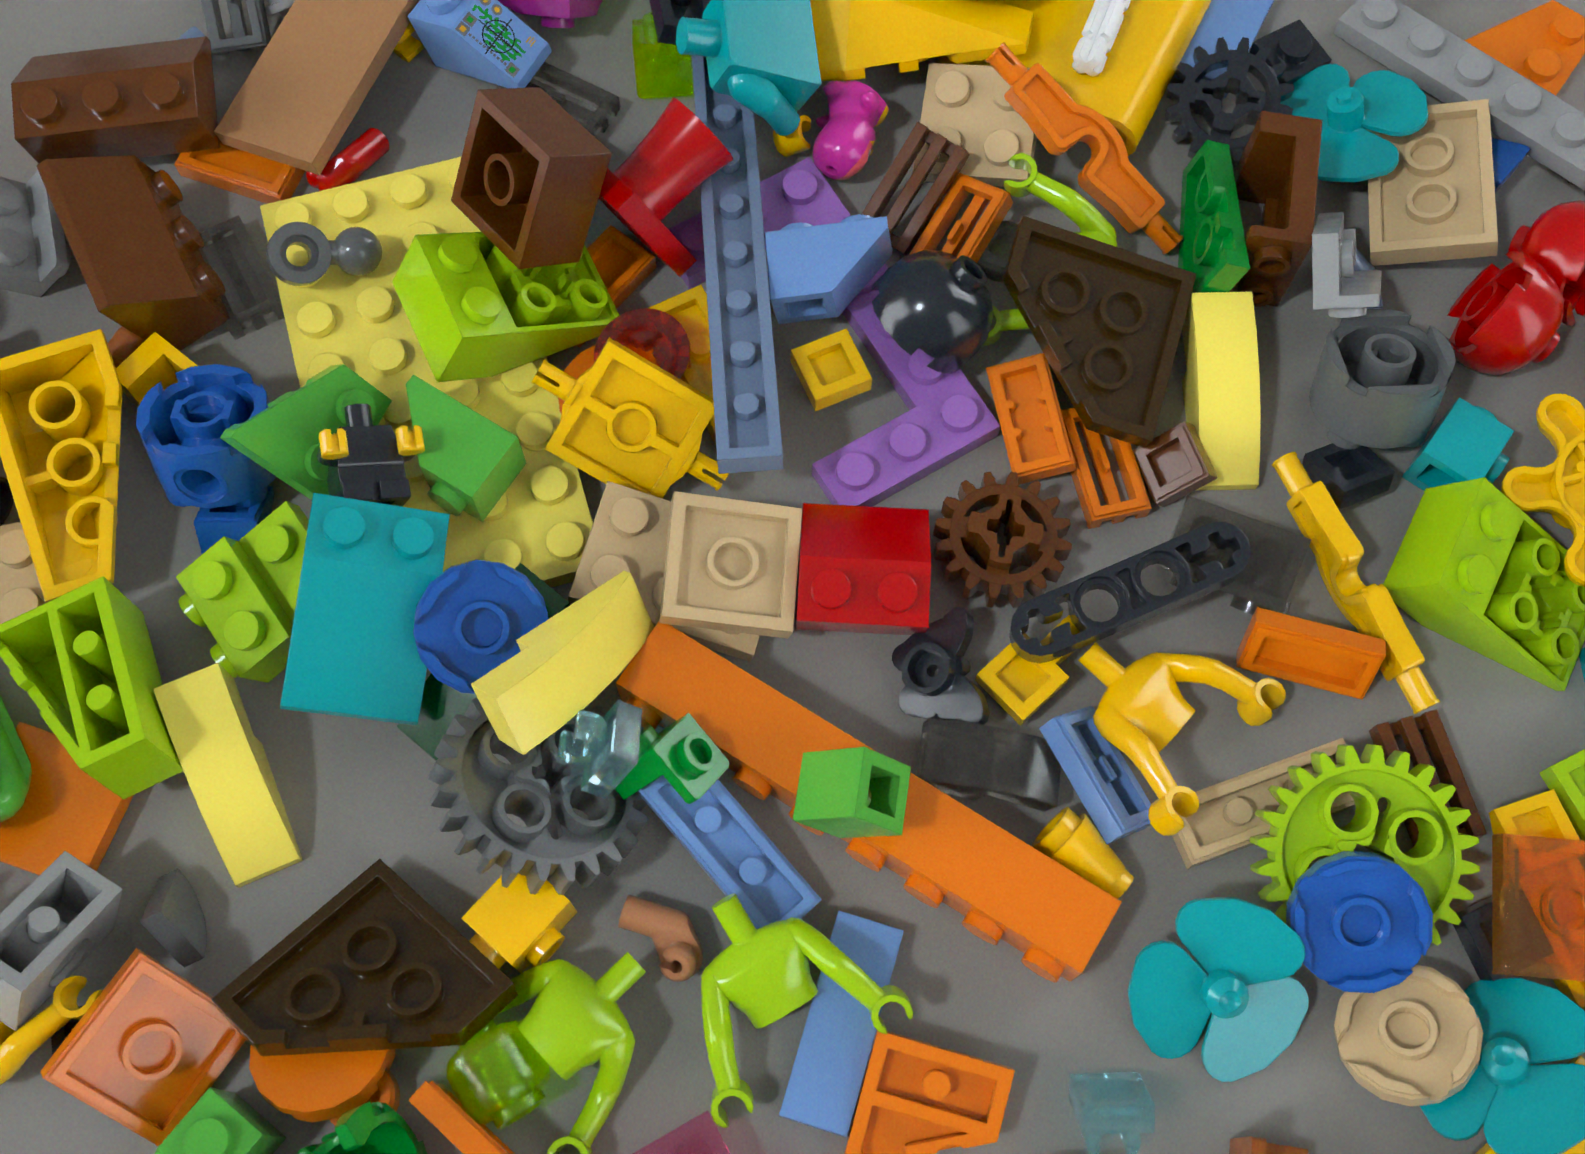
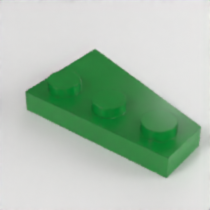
M1211 140L1205 141L1182 174L1180 235L1183 236V239L1179 242L1178 268L1196 273L1192 293L1229 292L1250 269L1229 145Z

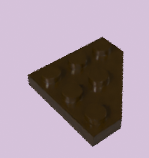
M1023 216L1015 232L1002 277L1003 283L1085 428L1145 448L1153 441L1196 273Z
M378 859L211 1000L220 1013L261 1056L465 1045L518 996L514 983L388 865L381 859Z

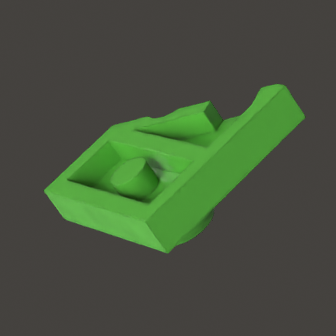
M331 365L308 379L303 387L296 391L287 392L268 403V408L252 418L225 429L220 439L312 500L313 493L329 495L327 483L328 466L322 465L317 460V452L320 447L319 432L324 429H331V434H334L337 428L347 427L344 408L352 404H369L371 406L373 426H376L380 423L392 400L346 365Z

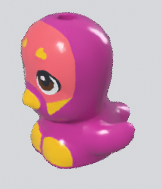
M831 81L823 87V91L828 99L829 114L816 119V125L823 129L815 139L812 158L818 170L828 178L846 180L859 173L868 161L869 156L873 153V146L876 140L873 128L879 126L886 119L889 108L883 98L864 83L858 81Z

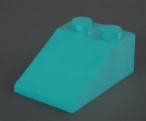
M313 493L280 709L417 726L427 667L420 660L413 634L416 605L428 584L443 573L450 514Z

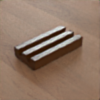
M920 122L916 123L861 214L869 215L873 218L880 217L924 144L930 145L887 215L892 248L905 256H908L970 156L966 149L959 145H954L947 138L939 133L932 132ZM941 154L947 155L949 157L948 161L899 238L893 232Z
M1437 709L1425 712L1418 717L1413 718V716L1401 718L1394 723L1389 724V722L1378 724L1369 730L1374 745L1382 746L1385 762L1394 750L1400 751L1395 738L1402 736L1406 749L1410 753V759L1414 767L1418 764L1432 765V760L1437 775L1434 772L1429 787L1440 784L1439 780L1441 783L1453 785L1456 791L1448 801L1450 807L1469 809L1471 813L1464 822L1458 825V833L1478 838L1487 834ZM1408 818L1404 823L1414 846L1418 841L1419 831L1415 821L1412 818Z

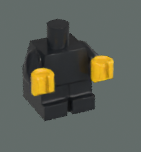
M369 404L346 406L344 412L347 427L337 428L334 434H331V429H324L318 434L320 447L317 452V460L322 465L328 466L327 483L329 495L403 507L411 497L409 479H406L404 462L425 451L422 427L413 425V429L408 430L407 425L398 427L394 433L391 425L373 426L371 406Z

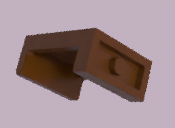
M1261 111L1234 171L1238 200L1263 204L1261 226H1250L1245 236L1250 269L1229 291H1252L1254 307L1265 305L1278 307L1312 246L1322 120Z

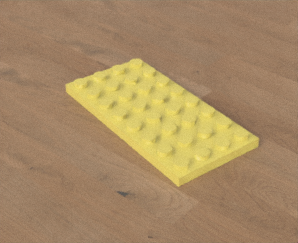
M461 157L260 205L268 242L275 231L281 226L291 222H305L317 227L328 240H335L343 230L350 227L366 228L376 235L382 246V258L379 265L374 271L366 275H351L343 271L338 265H330L320 279L306 286L289 285L276 277L300 388L306 385L308 379L331 365L344 364L392 400L378 425H391L395 433L398 427L407 425L408 430L413 429L406 383L412 375H415L514 434L519 439L527 464L483 522L465 511L460 516H455L438 506L428 496L430 487L419 466L418 456L415 455L411 460L404 462L406 479H409L411 497L403 507L450 514L443 572L450 566L478 559L503 562L514 569L522 563L551 588L573 582L593 521L578 468L545 450L547 442L561 420L559 400L557 396L531 382L544 359L547 360V357L493 377L437 383L392 283L415 235L481 232L451 202ZM292 245L287 248L286 257L291 264L304 266L308 263V253L303 247Z

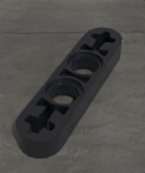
M1210 523L1028 600L1019 606L1012 616L1009 633L1011 646L1018 656L1028 662H1049L1228 586L1240 577L1250 561L1251 546L1249 539L1240 528L1231 523ZM1214 541L1219 549L1230 547L1234 553L1227 562L1228 568H1223L1218 560L1210 561L1197 568L1194 577L1199 582H1192L1188 564L1205 556L1210 547L1209 542ZM1180 552L1186 553L1187 562L1182 557V555L1179 554ZM1149 565H1165L1176 575V590L1165 596L1149 593L1143 587L1140 579L1142 570ZM1096 589L1105 590L1112 594L1118 605L1117 614L1112 619L1104 622L1093 621L1088 618L1082 611L1080 604L1084 594ZM1063 602L1068 603L1071 622L1080 632L1072 635L1070 623L1067 622L1051 631L1050 644L1042 646L1037 638L1026 640L1023 636L1028 631L1029 618L1037 616L1042 625L1061 619L1063 609L1059 604Z

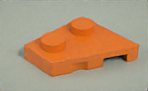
M1551 0L1464 41L1556 96L1585 54V17L1559 2Z
M876 1031L844 1154H936L939 1150L959 1146L964 1149L998 1141L1015 1073L1013 1068L887 1031V1034Z

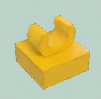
M847 328L791 350V364L815 411L871 390L872 377Z

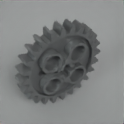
M474 698L464 716L460 714L454 716L446 731L447 735H443L434 752L438 759L429 773V780L440 785H438L433 794L430 804L434 807L450 809L439 825L440 831L452 832L461 830L464 836L456 847L455 853L461 855L474 849L480 852L482 856L476 872L480 875L488 871L494 864L502 867L503 887L508 888L517 875L520 874L526 876L530 894L533 895L538 893L547 878L551 879L553 887L559 895L566 893L575 878L585 889L589 888L600 875V872L609 876L622 861V858L627 857L639 841L636 836L648 821V817L641 812L647 804L636 792L624 800L607 780L627 760L620 752L624 745H618L615 741L623 726L620 723L611 724L605 728L600 725L598 720L602 713V707L597 705L586 714L580 711L558 731L525 755H522L498 739L479 699ZM558 749L567 752L573 759L564 756ZM493 754L505 757L511 764L499 761ZM573 808L584 812L589 820L579 817L573 811ZM507 814L519 817L527 827L513 823Z

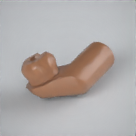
M628 895L620 915L619 928L652 938L661 962L659 965L661 973L667 979L674 982H683L696 974L702 965L703 948L690 917L681 910Z

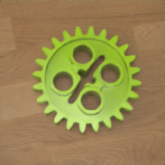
M1366 744L1360 760L1353 745H1338L1336 764L1333 763L1325 752L1315 751L1311 753V763L1314 771L1311 774L1299 766H1289L1287 770L1295 786L1291 790L1274 785L1268 788L1271 795L1280 804L1277 811L1257 809L1255 813L1257 817L1270 825L1269 834L1255 835L1249 839L1250 843L1267 850V858L1251 864V871L1260 875L1271 876L1272 879L1271 883L1264 886L1258 892L1259 898L1266 902L1282 901L1283 904L1276 910L1275 915L1286 923L1287 901L1297 879L1307 871L1310 863L1320 856L1329 857L1342 851H1354L1357 844L1377 855L1398 863L1423 888L1433 913L1431 943L1437 946L1441 944L1442 941L1434 923L1441 919L1455 925L1460 924V918L1449 904L1453 898L1473 900L1474 897L1472 892L1459 884L1460 875L1480 872V866L1463 860L1461 850L1478 844L1479 838L1458 833L1456 826L1464 822L1471 815L1469 809L1459 807L1447 808L1445 806L1453 796L1456 788L1451 784L1445 783L1429 787L1435 772V768L1432 765L1418 764L1408 772L1410 753L1394 750L1385 762L1383 748L1380 745ZM1348 792L1355 802V816L1350 823L1338 828L1331 817V806L1337 796ZM1384 797L1387 800L1386 810L1379 814L1377 803L1380 798ZM1412 818L1418 827V841L1409 851L1401 852L1395 838L1396 831L1403 821Z

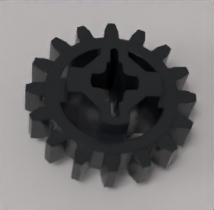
M1224 37L1217 39L1215 52L1211 55L1200 45L1194 49V67L1182 62L1178 64L1175 74L1183 84H1168L1166 97L1178 102V104L1166 108L1165 120L1171 122L1180 121V125L1173 131L1172 139L1175 143L1187 138L1192 141L1188 157L1192 159L1206 140L1229 145L1232 165L1235 168L1252 132L1239 138L1230 139L1232 132L1245 124L1255 126L1261 111L1292 115L1293 109L1287 105L1280 104V102L1292 96L1294 85L1278 83L1279 79L1284 75L1287 66L1284 62L1271 67L1266 63L1271 48L1264 46L1256 55L1248 52L1249 38L1242 37L1237 50H1228ZM1227 67L1226 72L1212 81L1201 79L1211 71ZM1248 72L1261 82L1265 92L1255 89L1247 76ZM1225 93L1236 95V106L1232 113L1221 111L1222 99ZM1190 109H1192L1193 114L1203 116L1211 129L1210 135L1197 125Z

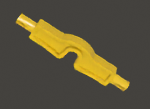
M1295 451L1278 458L1273 462L1272 467L1275 468L1291 496L1286 504L1287 508L1316 557L1320 575L1330 596L1341 613L1356 627L1359 633L1386 640V657L1379 668L1387 681L1393 679L1397 681L1414 714L1441 702L1437 699L1419 667L1425 662V658L1406 627L1388 589L1383 584L1377 585L1373 583L1366 586L1360 580L1357 566L1364 555L1362 544L1340 513L1323 482L1313 483Z

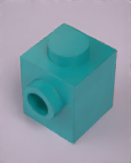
M1459 397L1435 425L1401 477L1423 491L1426 488L1483 477L1493 484L1510 459L1501 451L1514 433V430L1499 422L1490 411L1479 406H1473Z

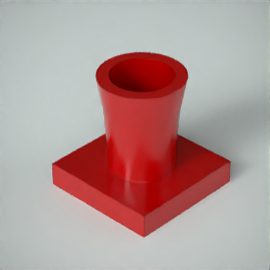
M673 97L653 128L631 155L614 172L607 168L598 199L624 226L673 272L681 277L697 260L661 221L703 181L734 159L716 135L689 108Z

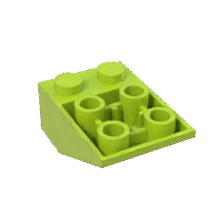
M482 232L417 234L392 281L437 383L493 377L618 330L624 324L585 245L579 262L518 269Z
M1485 477L1426 488L1383 583L1394 603L1423 627L1555 691H1565L1585 641V587L1576 585L1566 575L1564 558L1567 550Z

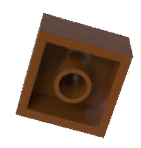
M540 87L478 89L451 202L518 269L579 262L612 152Z

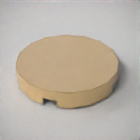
M1417 964L1412 968L1413 973L1402 983L1375 993L1344 992L1338 1002L1334 1023V1035L1340 1060L1355 1081L1381 1100L1409 1107L1437 1104L1463 1090L1478 1068L1483 1038L1479 1017L1477 1019L1476 1012L1469 1003V997L1458 983L1433 968Z

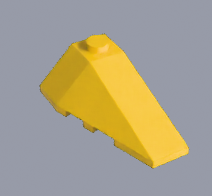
M810 0L822 81L866 78L865 68L898 63L900 73L919 70V62L947 55L950 61L957 64L986 60L1003 42L1006 43L1005 45L1014 55L1025 54L1033 26V12L997 0Z
M101 329L0 358V457L45 602L58 598L102 576L111 584L114 583L122 386L105 334Z

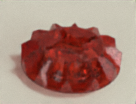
M641 308L619 315L604 328L595 345L594 362L610 337L629 348V344H632L636 349L641 348L645 352L650 351L655 346L656 348L652 354L657 361L656 364L679 379L682 378L686 369H691V343L684 328L674 317L661 310Z

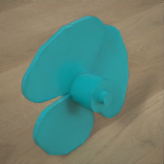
M1325 64L1315 68L1294 82L1292 96L1280 102V104L1292 108V115L1322 120L1318 179L1322 181L1359 182L1389 174L1398 165L1399 152L1390 141L1368 130L1401 137L1418 132L1428 121L1427 97L1413 80L1386 70L1369 72L1356 80L1353 87H1350L1349 74L1343 66Z
M1236 897L1196 898L1191 900L1178 911L1175 919V928L1180 941L1197 961L1195 962L1182 947L1174 942L1161 940L1152 942L1144 947L1136 956L1127 989L1132 1023L1154 1054L1161 1058L1174 1059L1184 1056L1194 1048L1211 1014L1201 1050L1203 1065L1213 1078L1222 1082H1234L1267 1068L1293 1043L1308 1011L1309 1004L1306 989L1296 978L1291 976L1302 966L1305 958V946L1300 936L1270 909Z
M1501 978L1495 981L1479 980L1472 983L1464 992L1469 997V1003L1474 1008L1477 1019L1479 1017L1483 1031L1478 1068L1463 1090L1440 1103L1421 1105L1419 1107L1433 1129L1444 1138L1450 1140H1468L1476 1136L1484 1126V1135L1487 1143L1495 1154H1563L1585 1140V1065L1532 1064L1571 1059L1585 1053V1010L1559 990L1523 978Z

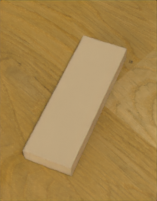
M1340 738L1196 791L1195 793L1199 799V809L1190 817H1181L1184 821V828L1172 835L1186 869L1254 845L1249 842L1251 836L1269 834L1270 825L1255 815L1257 809L1276 812L1280 805L1271 795L1268 788L1274 785L1291 790L1295 786L1287 770L1291 765L1299 766L1310 774L1313 773L1311 753L1315 751L1325 752L1333 763L1336 764L1337 746L1346 744L1344 739ZM1344 792L1335 798L1331 806V816L1356 807L1354 799L1348 792Z

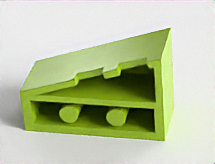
M104 576L0 624V657L11 670L9 674L18 686L28 693L41 712L39 714L82 771L123 800L183 772L153 690L163 684L144 614Z

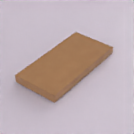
M295 0L214 133L224 145L320 175L409 25L410 20L407 16L420 0Z

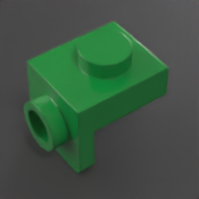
M688 712L659 733L649 725L634 736L620 750L627 760L607 780L625 800L663 775L686 803L692 804L708 791L729 768L730 763Z

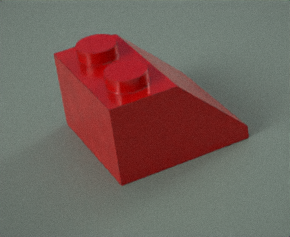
M803 503L796 629L893 635L925 633L929 628L931 582L929 510Z

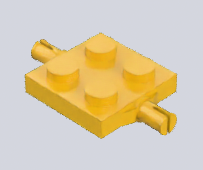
M610 337L593 366L583 372L578 379L544 359L531 382L564 400L561 420L547 442L545 450L607 484V481L663 498L669 487L682 478L686 472L710 485L716 491L721 488L723 480L725 481L729 474H719L717 461L699 451L702 433L714 415L713 398Z

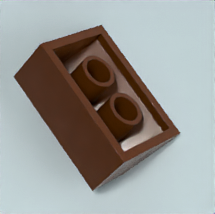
M207 36L35 56L28 61L11 83L15 140L38 163L45 159L125 155H135L137 158L220 148L219 138L214 133L218 126L211 43Z
M135 155L45 159L36 165L98 312L144 340L156 332L179 351L231 319L221 299V296L226 293L225 287L213 268L205 263L199 250L204 247V241L193 223L183 215L178 204L183 201V195L168 173L162 169L155 172Z

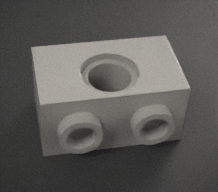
M64 851L0 913V1021L14 1031L18 1030L51 996L56 986L62 980L68 978L115 927L123 889L67 851Z

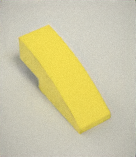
M1252 291L1191 293L1182 327L1187 368L1181 381L1186 422L1194 425L1217 475V479L1195 491L1256 489L1259 485L1261 404L1257 328Z
M622 571L517 639L516 642L521 652L471 683L500 741L525 755L589 705L638 653L654 629V625L631 573Z
M216 663L154 688L159 708L186 779L235 886L240 888L303 861L262 742L253 734L234 678L219 663Z

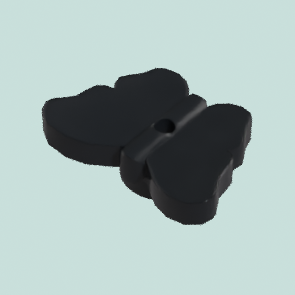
M953 608L943 618L930 623L925 633L912 634L893 650L892 662L899 671H902V681L906 685L901 690L898 703L903 713L934 722L943 719L950 723L968 722L977 726H983L988 722L990 711L987 700L981 690L965 676L970 672L971 666L969 661L963 658L972 640L974 631V617L965 608Z

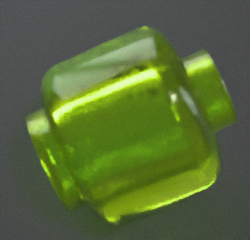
M492 1019L465 1045L458 1046L459 1050L451 1056L444 1071L464 1110L480 1125L493 1122L497 1130L512 1125L546 1101L547 1097L543 1089L550 1081L552 1074L549 1064L517 1028L519 1021L516 1020L496 1025Z

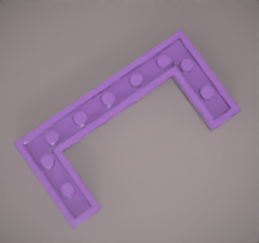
M810 157L760 182L764 237L765 232L778 231L792 223L802 222L816 226L839 223L851 216ZM702 212L669 228V231L697 260L681 276L689 289L706 281ZM886 264L880 268L842 314L909 411L812 464L811 474L832 505L872 507L998 436L1000 424L961 369L950 374L937 372L927 367L934 357L926 354L920 348L912 355L908 354L884 329L872 305V301L879 294V290H871L873 284L888 269Z

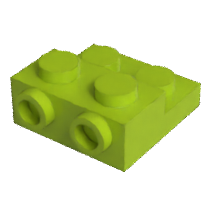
M288 501L281 504L239 541L223 536L176 576L186 592L178 599L180 608L196 625L208 627L217 641L210 649L215 663H219L234 678L239 676L240 678L268 683L282 672L287 665L309 522L300 506Z

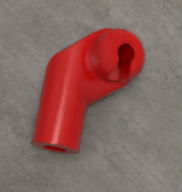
M376 128L367 129L331 160H328L320 175L306 171L309 185L322 191L354 183L368 168L389 151L388 139Z

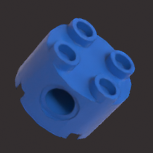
M211 364L189 367L176 372L178 382L170 385L165 390L161 381L148 390L137 408L136 427L157 479L162 485L170 503L179 507L215 508L235 505L247 508L259 504L266 498L268 494L267 486L274 481L276 476L220 439L225 429L234 424L243 423L268 408L267 404L270 401L261 383L260 387L254 384L251 374L241 368Z

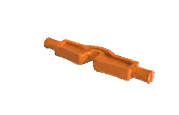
M1003 42L985 61L1011 86L1004 95L1005 100L1026 121L1048 153L1059 156L1079 141L1086 143L1091 150V158L1084 165V169L1078 173L1079 186L1108 210L1128 233L1132 234L1142 229L1164 255L1171 251L1183 239V236L1179 235L1159 213L1165 205V200L1130 163L1125 144L1116 128L1097 111L1076 104L1041 64L1036 63L1028 70L1005 45L1006 43Z

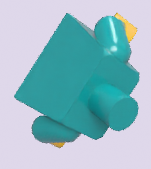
M711 0L703 11L702 19L682 17L678 22L676 30L677 51L681 55L706 56L710 87L716 93L732 96L734 100L762 117L772 127L775 147L782 156L788 157L809 150L810 143L805 140L802 133L811 129V119L805 114L799 116L797 111L801 109L822 84L810 0Z

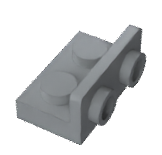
M37 170L27 183L0 177V289L41 297L58 278L63 277L68 271L71 261V249L65 243L62 225Z
M1344 212L1318 214L1312 233L1313 310L1328 309V316L1335 318L1363 316L1367 314V307L1380 305L1382 270L1354 271V265H1356V228L1344 229Z

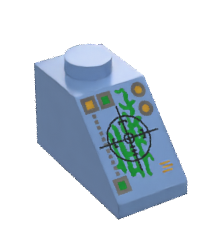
M420 0L407 16L436 67L506 88H525L552 52L547 41L498 0Z

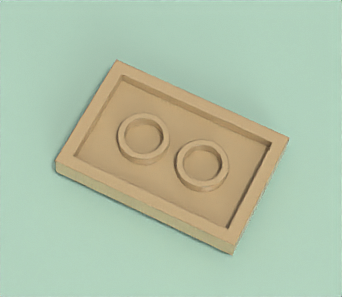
M1489 99L1427 105L1428 121L1426 125L1411 135L1401 137L1390 136L1368 130L1390 141L1399 152V162L1394 171L1384 176L1368 179L1370 264L1379 266L1497 256L1498 230Z
M607 481L568 596V602L573 604L622 571H627L631 573L655 627L660 617L671 501ZM671 625L708 649L749 662L755 654L760 635Z

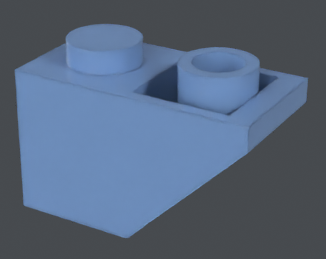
M853 215L839 223L816 226L799 222L786 225L778 231L765 232L770 301L778 323L786 324L839 317L892 256L887 216L873 218L869 215Z

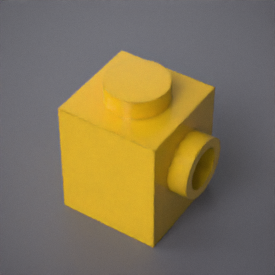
M518 874L512 884L506 888L502 886L501 875L461 919L476 932L469 942L498 969L508 961L518 972L523 973L530 964L535 967L547 962L555 954L565 939V936L560 931L575 916L577 911L570 900L564 895H559L548 880L545 881L538 893L533 895L530 894L526 876Z

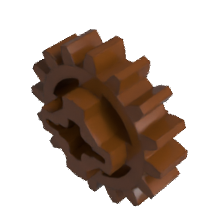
M985 472L980 489H976L973 484L965 480L960 484L959 500L947 496L943 501L941 513L945 518L936 519L933 536L941 541L936 543L933 555L934 559L938 561L950 560L943 578L946 582H951L961 577L966 582L962 597L965 599H969L977 590L986 593V607L993 608L999 595H1007L1011 606L1017 608L1023 600L1024 590H1027L1033 597H1038L1046 591V580L1056 583L1065 568L1059 561L1067 560L1072 549V543L1061 538L1067 535L1071 523L1068 518L1053 517L1060 504L1057 496L1048 498L1045 501L1037 497L1041 487L1039 481L1035 480L1027 489L1018 487L1016 472H1010L1005 484H997L992 473ZM993 506L984 513L976 512L982 508ZM1001 523H1004L1006 547L1003 556L1000 557L998 555L1000 544L997 543V534ZM969 556H972L978 563V565L975 564ZM1020 565L1030 567L1025 571L1009 574V572Z

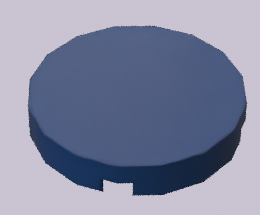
M476 559L450 566L428 584L416 605L413 634L420 660L438 681L461 693L475 694L471 683L521 652L516 640L548 620L549 617L543 596L526 575L503 562Z
M1342 851L1318 860L1297 879L1287 901L1286 924L1300 936L1305 946L1303 964L1318 978L1344 992L1375 993L1402 983L1413 973L1412 968L1419 962L1421 955L1425 957L1432 942L1433 913L1423 888L1398 863L1373 852Z

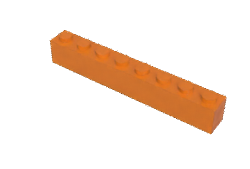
M659 621L616 682L620 699L625 703L622 711L644 728L649 725L654 729L658 725L666 728L689 712L729 760V769L735 772L732 780L744 791L760 800L765 801L770 794L791 807L788 815L792 819L804 752L867 747L873 750L673 626L659 623ZM911 772L902 835L841 838L849 843L845 851L857 862L877 872L881 870L883 865L906 879L903 887L913 897L934 908H938L941 902L945 903L965 916L962 925L972 934L993 945H997L1000 939L1004 940L1024 953L1021 962L1027 968L1055 983L1058 982L1060 976L1071 982L1082 974L1122 901ZM796 822L806 830L816 835L822 836L824 833L817 829Z

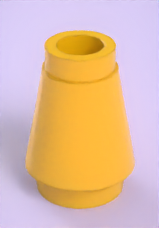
M1065 807L1056 814L1032 843L1033 848L1117 899L1124 894L1134 880V876L1125 869V865L1109 844H1106L1085 813L1078 816L1069 807Z

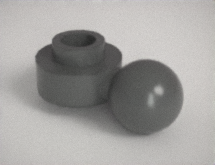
M291 222L281 226L272 235L266 248V260L272 273L282 282L293 286H306L316 282L325 274L330 265H338L343 271L351 275H366L377 268L382 258V246L379 239L366 228L350 227L343 230L335 240H328L317 227L305 222ZM292 245L303 247L308 253V263L304 266L291 264L286 257L287 248Z

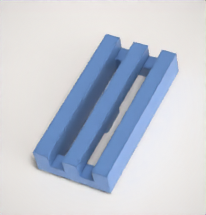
M1088 706L1053 717L1039 729L1102 838L1108 845L1119 838L1127 837L1135 831L1139 832L1150 826L1148 811L1151 803L1119 749L1109 743L1099 733L1093 721V715L1096 710L1094 707Z

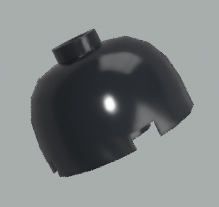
M926 249L905 256L888 268L873 284L871 290H879V294L872 301V305L884 329L908 354L912 355L920 348L926 354L934 357L927 367L937 372L952 374L961 369L987 340L993 320L992 300L985 286L987 276L974 260L964 255L957 258L947 252Z

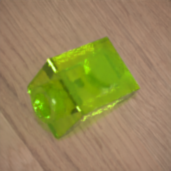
M652 12L643 15L642 19H632V47L638 97L650 99L692 95L691 55H681L677 51V46L658 42Z

